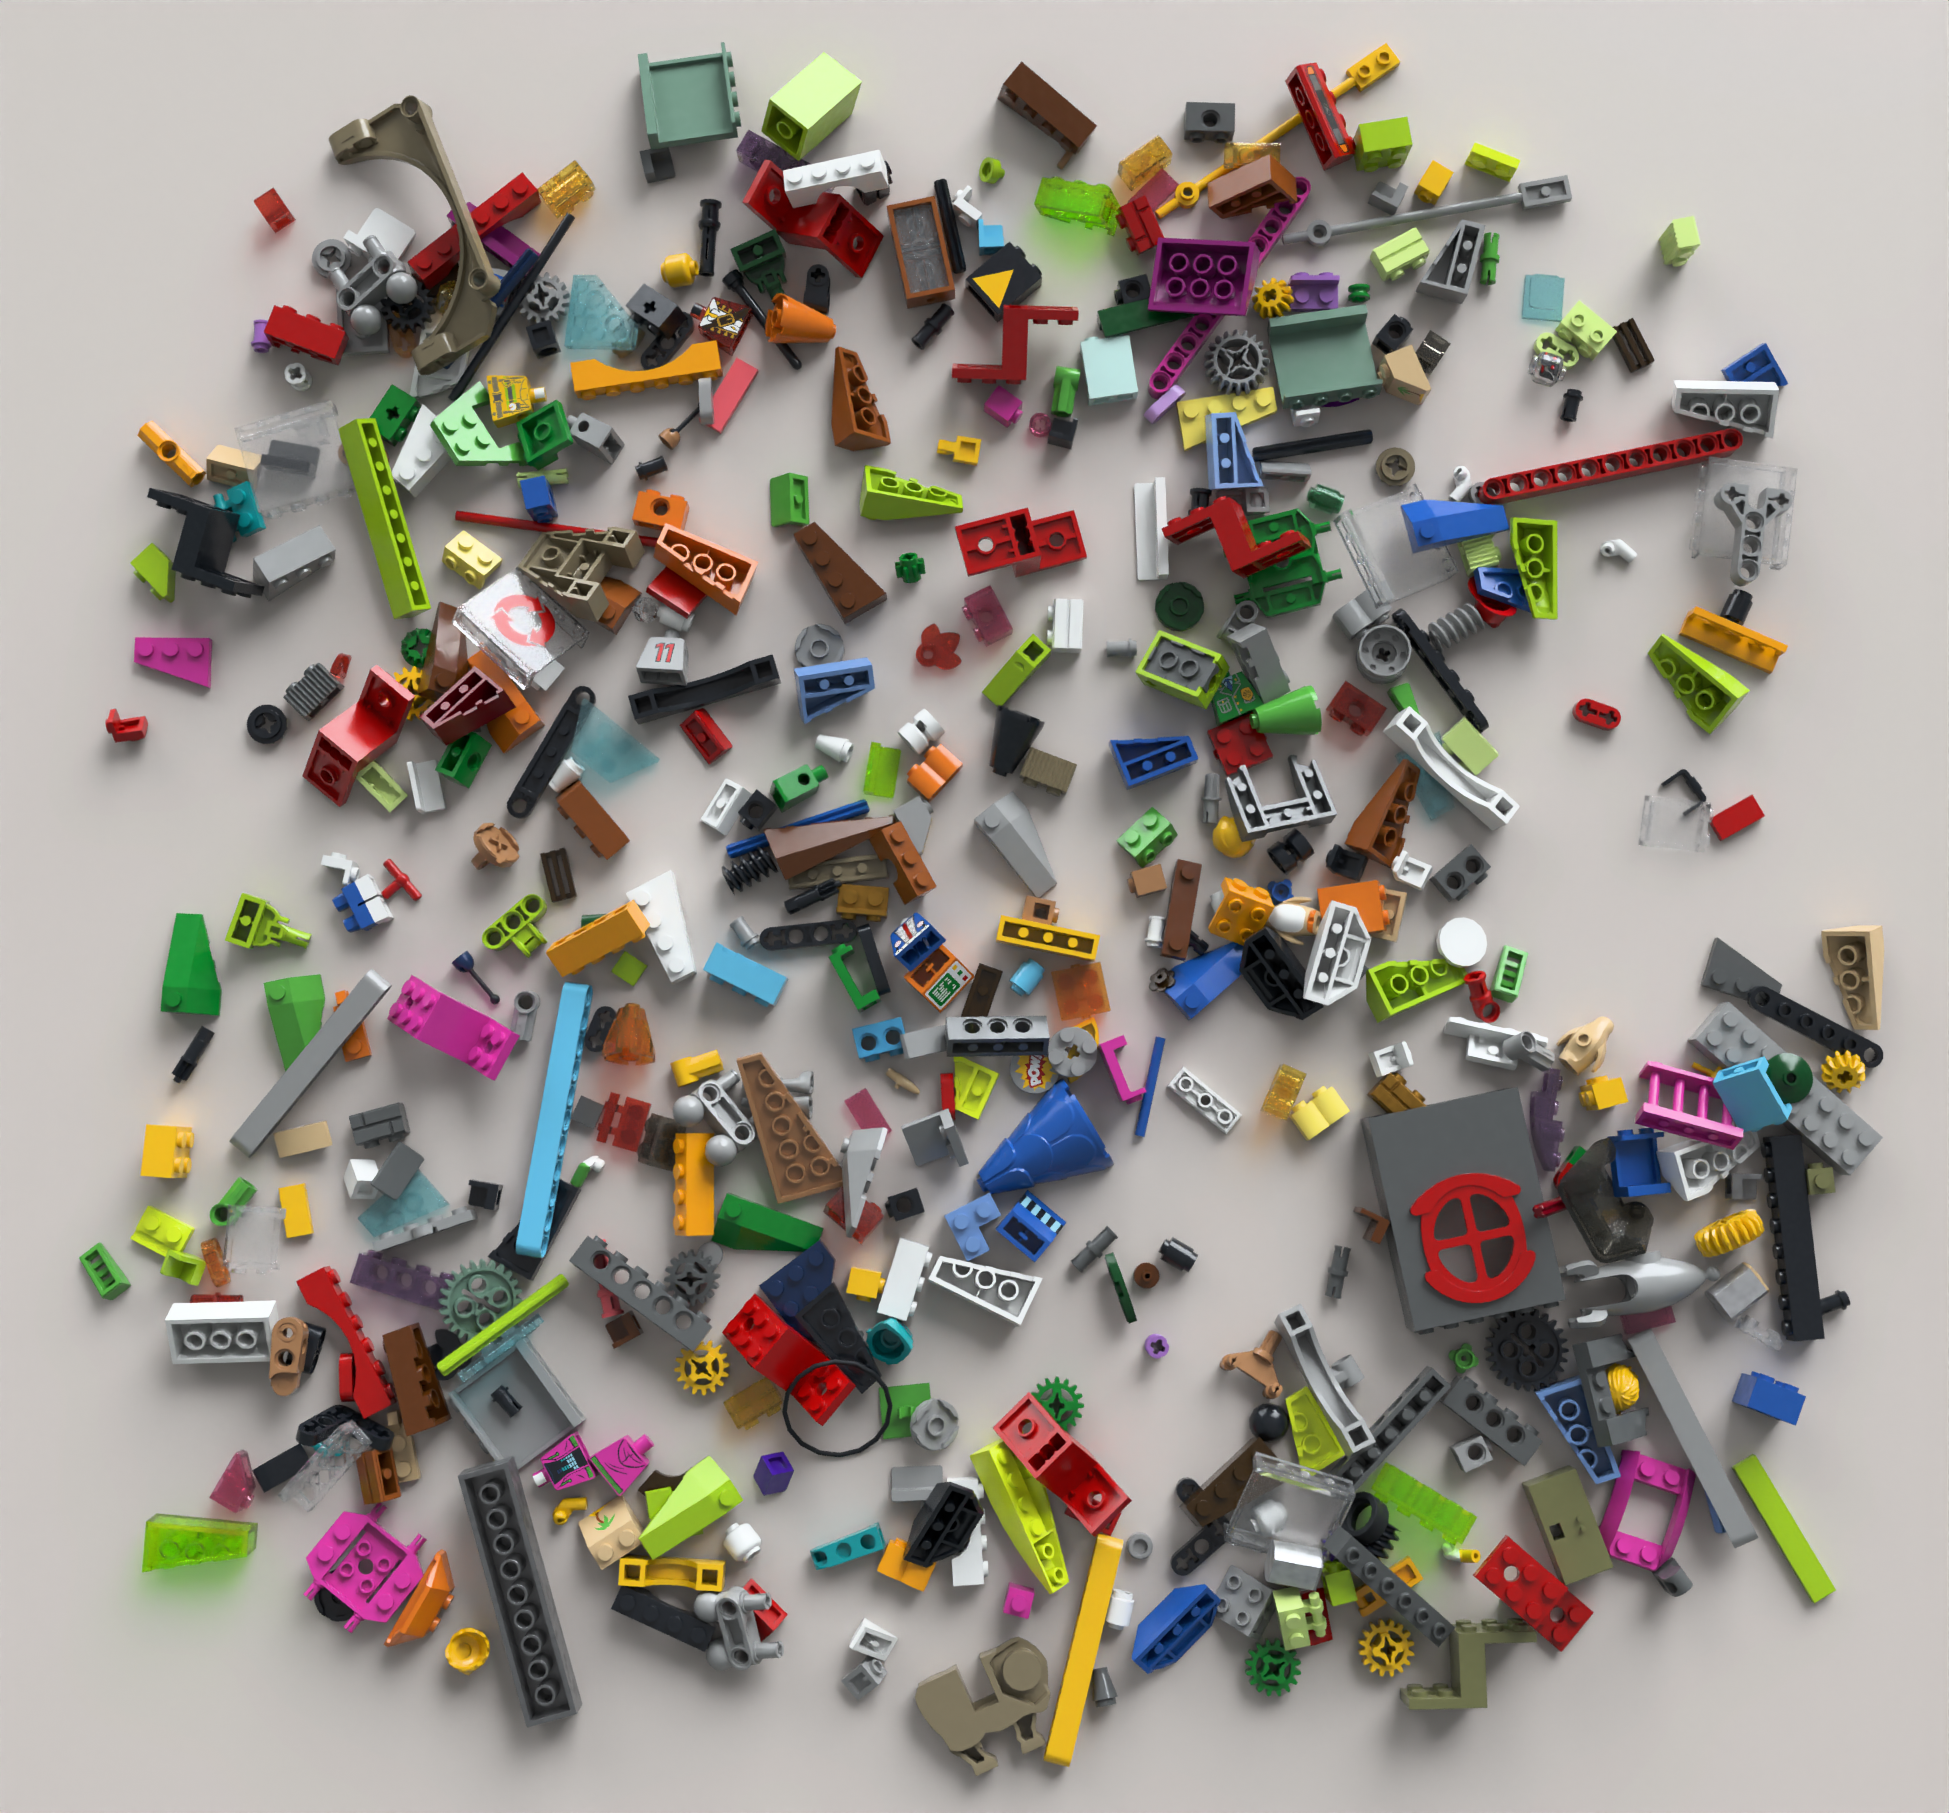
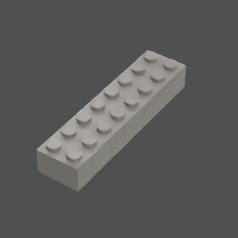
M1730 1002L1720 1003L1687 1040L1713 1064L1723 1069L1764 1056L1768 1061L1775 1055L1787 1053ZM1789 1073L1787 1075V1081L1789 1083H1792L1794 1080V1076ZM1814 1076L1809 1094L1803 1100L1791 1104L1792 1110L1788 1120L1782 1123L1794 1135L1801 1134L1802 1142L1830 1167H1833L1839 1175H1851L1883 1138Z

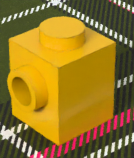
M852 1266L846 1293L855 1294L857 1300L871 1302V1298L876 1299L878 1293L883 1294L886 1279L881 1278L882 1272Z

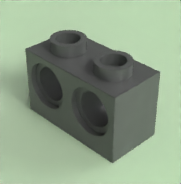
M1471 844L1429 880L1448 901L1455 898L1459 901L1470 892L1467 887L1473 882L1478 885L1488 876L1486 871L1491 866ZM1467 861H1472L1476 864L1477 869L1475 873L1467 871ZM1448 877H1454L1457 880V889L1448 887Z

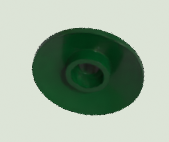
M1782 1053L1773 1056L1767 1061L1769 1066L1766 1074L1783 1104L1797 1103L1809 1094L1813 1084V1074L1810 1066L1803 1058L1792 1053ZM1789 1073L1794 1076V1080L1792 1083H1789L1787 1081V1075Z

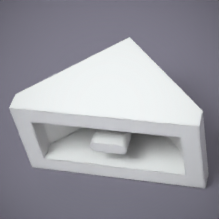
M863 1618L850 1641L849 1647L852 1650L885 1661L898 1638Z

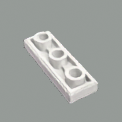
M1182 1067L1167 1086L1224 1134H1227L1242 1116V1114L1185 1067ZM1202 1096L1209 1098L1207 1105L1201 1103Z

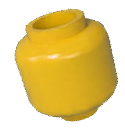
M687 253L669 255L665 258L664 263L661 264L663 281L673 288L692 285L695 281V276L699 274L697 261H693Z

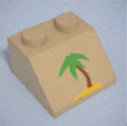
M1412 344L1384 355L1376 370L1377 379H1382V386L1386 393L1416 405L1423 404L1431 391V387Z
M623 1494L578 1522L586 1545L601 1570L641 1545L638 1538L644 1531V1528Z

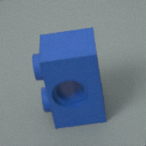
M545 476L520 481L525 507L533 521L547 523L552 521V518L558 517L553 489Z

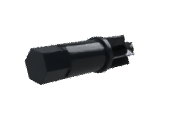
M831 878L815 885L814 888L784 901L785 908L792 915L819 901H824L839 893L842 883L840 880L835 881Z
M201 1026L172 1072L175 1075L173 1079L175 1082L180 1084L182 1080L187 1081L215 1034L213 1031Z

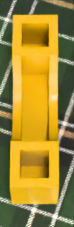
M626 1554L620 1558L618 1585L636 1587L677 1585L690 1587L695 1590L722 1592L725 1586L726 1560L662 1556L652 1560L650 1556Z

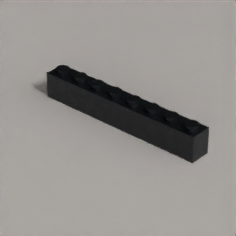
M1801 1134L1763 1137L1761 1154L1766 1161L1764 1179L1769 1186L1767 1205L1771 1208L1772 1219H1770L1769 1225L1771 1233L1774 1234L1775 1238L1772 1251L1778 1264L1775 1277L1781 1290L1778 1303L1780 1309L1783 1310L1784 1320L1781 1322L1782 1333L1786 1336V1340L1790 1341L1825 1339Z

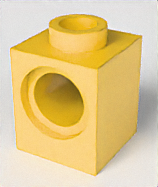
M1432 160L1418 183L1414 194L1418 195V198L1424 203L1435 205L1454 172Z

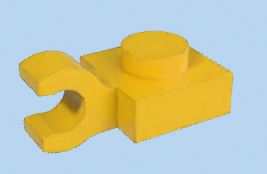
M958 435L956 442L939 439L937 453L943 455L954 454L953 462L977 466L981 439Z

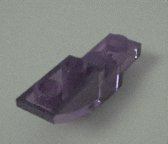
M1553 1068L1544 1071L1541 1092H1531L1530 1128L1534 1148L1543 1170L1555 1172V1167L1558 1168L1560 1165L1561 1153L1558 1152L1559 1142H1563L1565 1128L1562 1127L1563 1122L1553 1120V1116L1557 1115L1559 1102L1556 1101L1557 1091L1561 1090L1563 1083L1560 1070Z

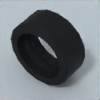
M1365 1491L1357 1492L1342 1505L1338 1523L1360 1544H1371L1385 1532L1389 1512L1383 1501ZM1371 1506L1372 1510L1369 1521L1364 1527L1356 1530V1520L1363 1509Z

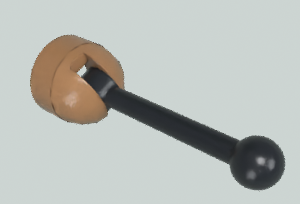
M699 403L698 407L676 429L667 428L658 435L662 443L670 450H673L680 442L679 432L700 412Z

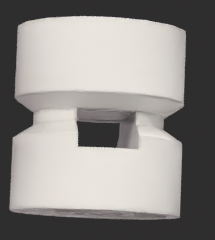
M924 708L913 717V723L905 724L898 731L900 737L918 756L929 747V741L935 742L945 733L941 725Z

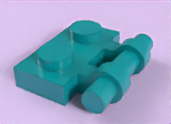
M245 481L226 490L229 498L227 501L224 500L222 493L213 496L214 506L228 511L233 510V513L240 515L236 532L239 531L241 537L247 538L266 529L252 482ZM236 535L234 536L233 542L237 541Z

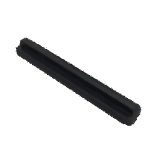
M947 180L934 181V188L953 272L955 274L963 273L966 271V264Z

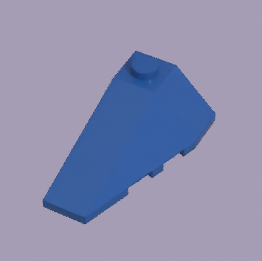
M1421 500L1400 506L1413 554L1509 530L1503 505Z
M1231 942L1176 965L1171 969L1175 973L1173 977L1175 984L1171 988H1167L1164 993L1188 1020H1191L1242 975L1239 968L1244 946Z

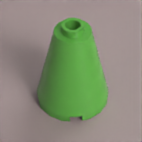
M1311 685L1304 686L1254 708L1253 714L1249 716L1252 729L1256 728L1258 733L1319 734L1318 732H1321L1322 719L1320 708L1316 709L1314 702L1318 700L1314 688Z

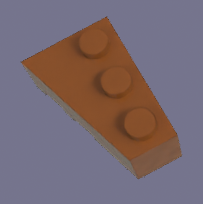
M1270 154L1208 183V206L1221 219L1252 213V208L1265 205L1267 209L1275 208V203L1288 200L1289 204L1297 203L1296 178Z
M579 779L555 797L560 805L557 810L566 820L571 818L576 823V826L573 828L582 839L586 836L593 843L589 847L598 858L603 855L608 860L630 842L626 834Z

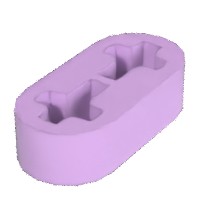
M1175 384L1144 413V417L1152 425L1155 424L1176 405V402H1179L1184 397L1186 392L1178 384Z

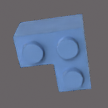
M989 1192L944 1215L967 1262L990 1250L979 1227L1001 1216Z

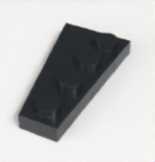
M559 1179L548 1247L544 1258L518 1255L516 1253V1241L520 1222L503 1238V1242L488 1257L523 1277L534 1280L581 1189Z
M834 1282L831 1283L797 1313L795 1318L832 1360L858 1362L875 1371L881 1378L882 1375ZM836 1364L856 1385L861 1394L876 1382L872 1375L855 1366Z

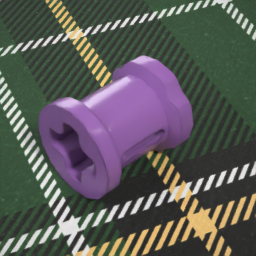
M1151 1334L1145 1340V1350L1153 1358H1161L1168 1353L1169 1345L1166 1338L1162 1335ZM1159 1339L1163 1348L1162 1350L1157 1349L1155 1353L1150 1344L1152 1342L1156 1343Z

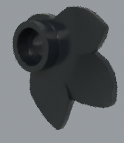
M447 1329L435 1331L437 1343L428 1347L433 1365L436 1366L438 1362L463 1345L454 1332ZM472 1357L447 1376H443L436 1366L435 1374L437 1380L444 1381L453 1378L458 1369H464L471 1363Z

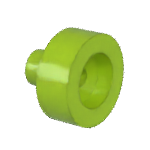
M987 157L982 161L979 169L981 181L994 184L999 178L1004 177L1005 170L1001 168V163L998 159Z

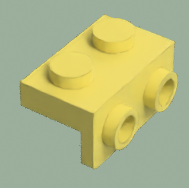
M463 530L445 546L442 562L449 569L462 576L469 584L481 589L484 587L485 579L501 565L502 558Z

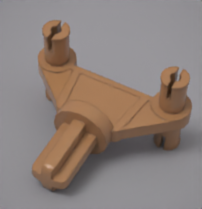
M1270 1330L1259 1348L1255 1347L1254 1350L1225 1355L1220 1362V1368H1224L1223 1370L1227 1371L1235 1368L1239 1369L1265 1387L1262 1395L1266 1396V1399L1277 1398L1282 1392L1283 1387L1281 1384L1279 1385L1274 1365L1272 1364L1274 1361L1272 1355L1281 1342L1282 1336L1278 1332Z

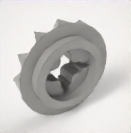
M328 239L319 243L312 254V263L316 271L327 278L330 270L339 267L346 274V270L351 267L352 257L347 249L348 247L336 239ZM336 253V258L340 262H333L330 265L325 257H332Z

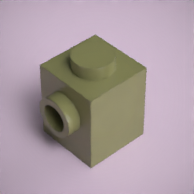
M1823 1162L1807 1164L1808 1168L1805 1169L1808 1195L1836 1193L1833 1167H1823Z

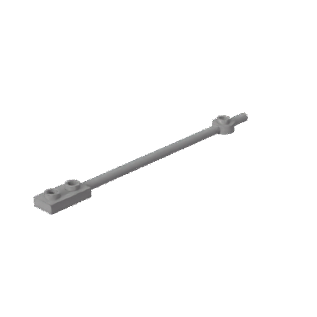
M1564 175L1520 183L1518 193L1335 226H1330L1323 220H1315L1308 226L1307 231L1282 235V242L1285 245L1308 241L1312 246L1322 247L1328 243L1331 236L1518 202H1521L1522 210L1570 202L1572 194L1568 176ZM1319 232L1322 234V237L1316 238L1314 233Z

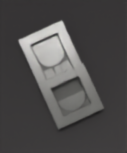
M1244 488L1242 491H1217L1215 493L1216 499L1226 496V498L1230 497L1240 504L1245 516L1270 512L1268 488Z
M945 1025L899 1035L905 1059L946 1051Z

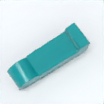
M879 1522L865 1529L820 1545L810 1550L816 1570H820L885 1548L886 1543Z

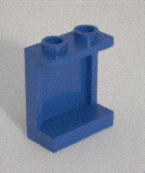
M1653 1128L1638 1129L1639 1134H1633V1129L1617 1131L1618 1136L1607 1137L1614 1197L1672 1193L1670 1182L1661 1183L1660 1166L1656 1151H1658L1657 1138L1664 1137V1132H1654Z

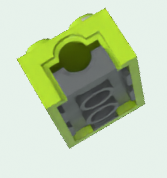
M1159 630L1135 673L1144 685L1206 710L1230 667L1222 654Z

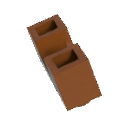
M901 821L880 830L869 839L880 861L889 859L895 865L898 878L893 885L904 905L923 897L937 887Z

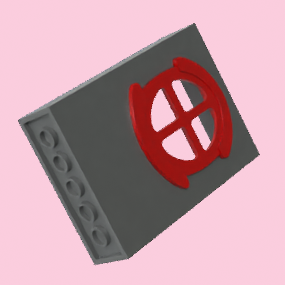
M1518 1087L1360 1119L1381 1216L1390 1221L1385 1234L1406 1328L1413 1330L1414 1333H1419V1335L1434 1332V1327L1452 1329L1459 1327L1458 1322L1480 1323L1484 1321L1483 1317L1486 1316L1494 1317V1319L1509 1316L1510 1311L1515 1312L1516 1310L1519 1313L1534 1311L1533 1306L1551 1308L1559 1306L1558 1301L1566 1300L1547 1217L1535 1218V1212L1532 1210L1535 1205L1544 1201ZM1474 1194H1481L1492 1199L1505 1212L1509 1220L1508 1225L1487 1231H1478L1470 1197ZM1454 1198L1459 1199L1467 1228L1466 1234L1449 1239L1436 1240L1434 1237V1227L1439 1212L1450 1200ZM1511 1236L1513 1239V1249L1507 1266L1498 1276L1489 1278L1484 1265L1480 1246L1481 1242ZM1469 1245L1477 1273L1476 1281L1465 1282L1452 1275L1439 1259V1251L1456 1246Z

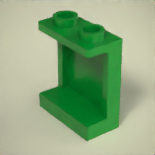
M841 944L831 950L833 955L829 956V959L859 1013L881 1002L876 989L863 996L860 994L843 963L845 958L855 953L852 946L846 947L845 944Z

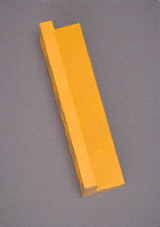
M1697 606L1687 613L1678 634L1769 674L1773 672L1779 656L1784 654L1788 645Z

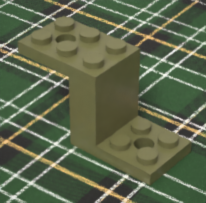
M1509 1618L1507 1623H1497L1496 1619H1482L1481 1623H1471V1620L1466 1619L1456 1620V1624H1452L1455 1629L1449 1635L1451 1687H1448V1684L1435 1683L1430 1688H1423L1421 1684H1408L1407 1688H1400V1699L1409 1710L1488 1708L1485 1644L1537 1642V1632L1520 1618Z

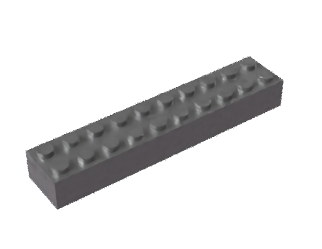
M511 1456L464 1469L458 1475L526 1726L531 1727L575 1715L581 1708L582 1701L515 1457Z

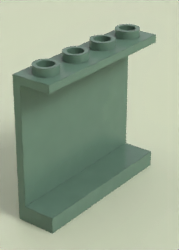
M1366 304L1269 318L1267 333L1283 409L1290 408L1296 410L1307 405L1322 406L1328 402H1348L1354 398L1363 397L1370 399L1380 395L1383 381L1382 379H1377L1365 323L1368 314Z

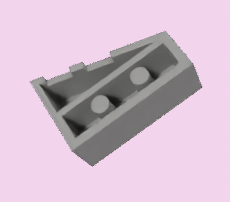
M1462 219L1420 281L1415 292L1462 304L1469 292L1486 225Z
M319 525L254 557L253 578L257 584L265 586L263 594L268 601H271L320 568H325L332 564L335 559L336 549Z
M1250 623L1227 636L1246 678L1263 704L1291 691L1288 685L1290 683L1289 677L1282 670L1279 662L1280 659L1274 649L1267 628Z

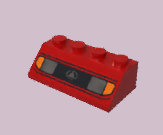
M1317 62L1296 66L1285 82L1325 171L1350 160L1356 154V145L1353 138L1347 134L1343 115L1337 111L1335 106L1336 98L1333 92L1327 88L1326 75L1323 69H1319Z

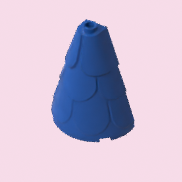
M1063 1078L1047 1090L1030 1113L1024 1116L1008 1138H1004L978 1172L980 1178L977 1179V1182L984 1193L988 1190L990 1194L1032 1188L1035 1184L1065 1180L1072 1176L1103 1171L1114 1165L1111 1156L1104 1149L1106 1147L1075 1095L1071 1094L1070 1088Z

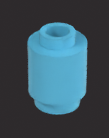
M1029 958L1027 962L1021 964L1009 980L1013 984L1010 988L1021 997L1024 994L1029 996L1043 978L1042 974L1045 969Z

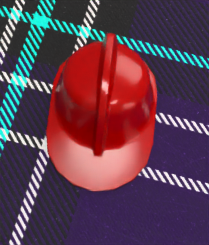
M1474 576L1469 579L1467 583L1468 589L1476 599L1474 608L1479 612L1482 620L1489 626L1497 628L1506 617L1516 614V607L1477 594Z

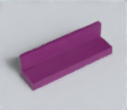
M471 202L466 203L469 212L477 208ZM451 209L447 214V218L451 225L454 226L456 221ZM500 226L481 239L483 248L510 269L528 248L533 250L538 257L540 253L503 226Z

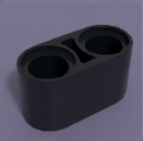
M304 1322L308 1326L309 1335L304 1371L302 1373L311 1375L322 1349L326 1328ZM288 1352L286 1364L290 1365L293 1361V1356Z

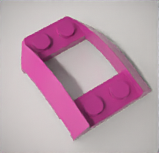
M1622 1450L1619 1466L1621 1477L1615 1478L1604 1517L1598 1527L1611 1558L1655 1572L1672 1556L1688 1513L1696 1474L1690 1468L1683 1469L1640 1454V1451ZM1634 1481L1677 1495L1662 1545L1617 1531Z

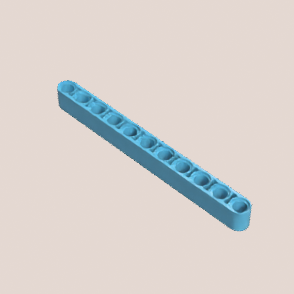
M565 982L563 985L516 1241V1253L518 1255L544 1258L547 1251L592 1002L593 988L588 984Z

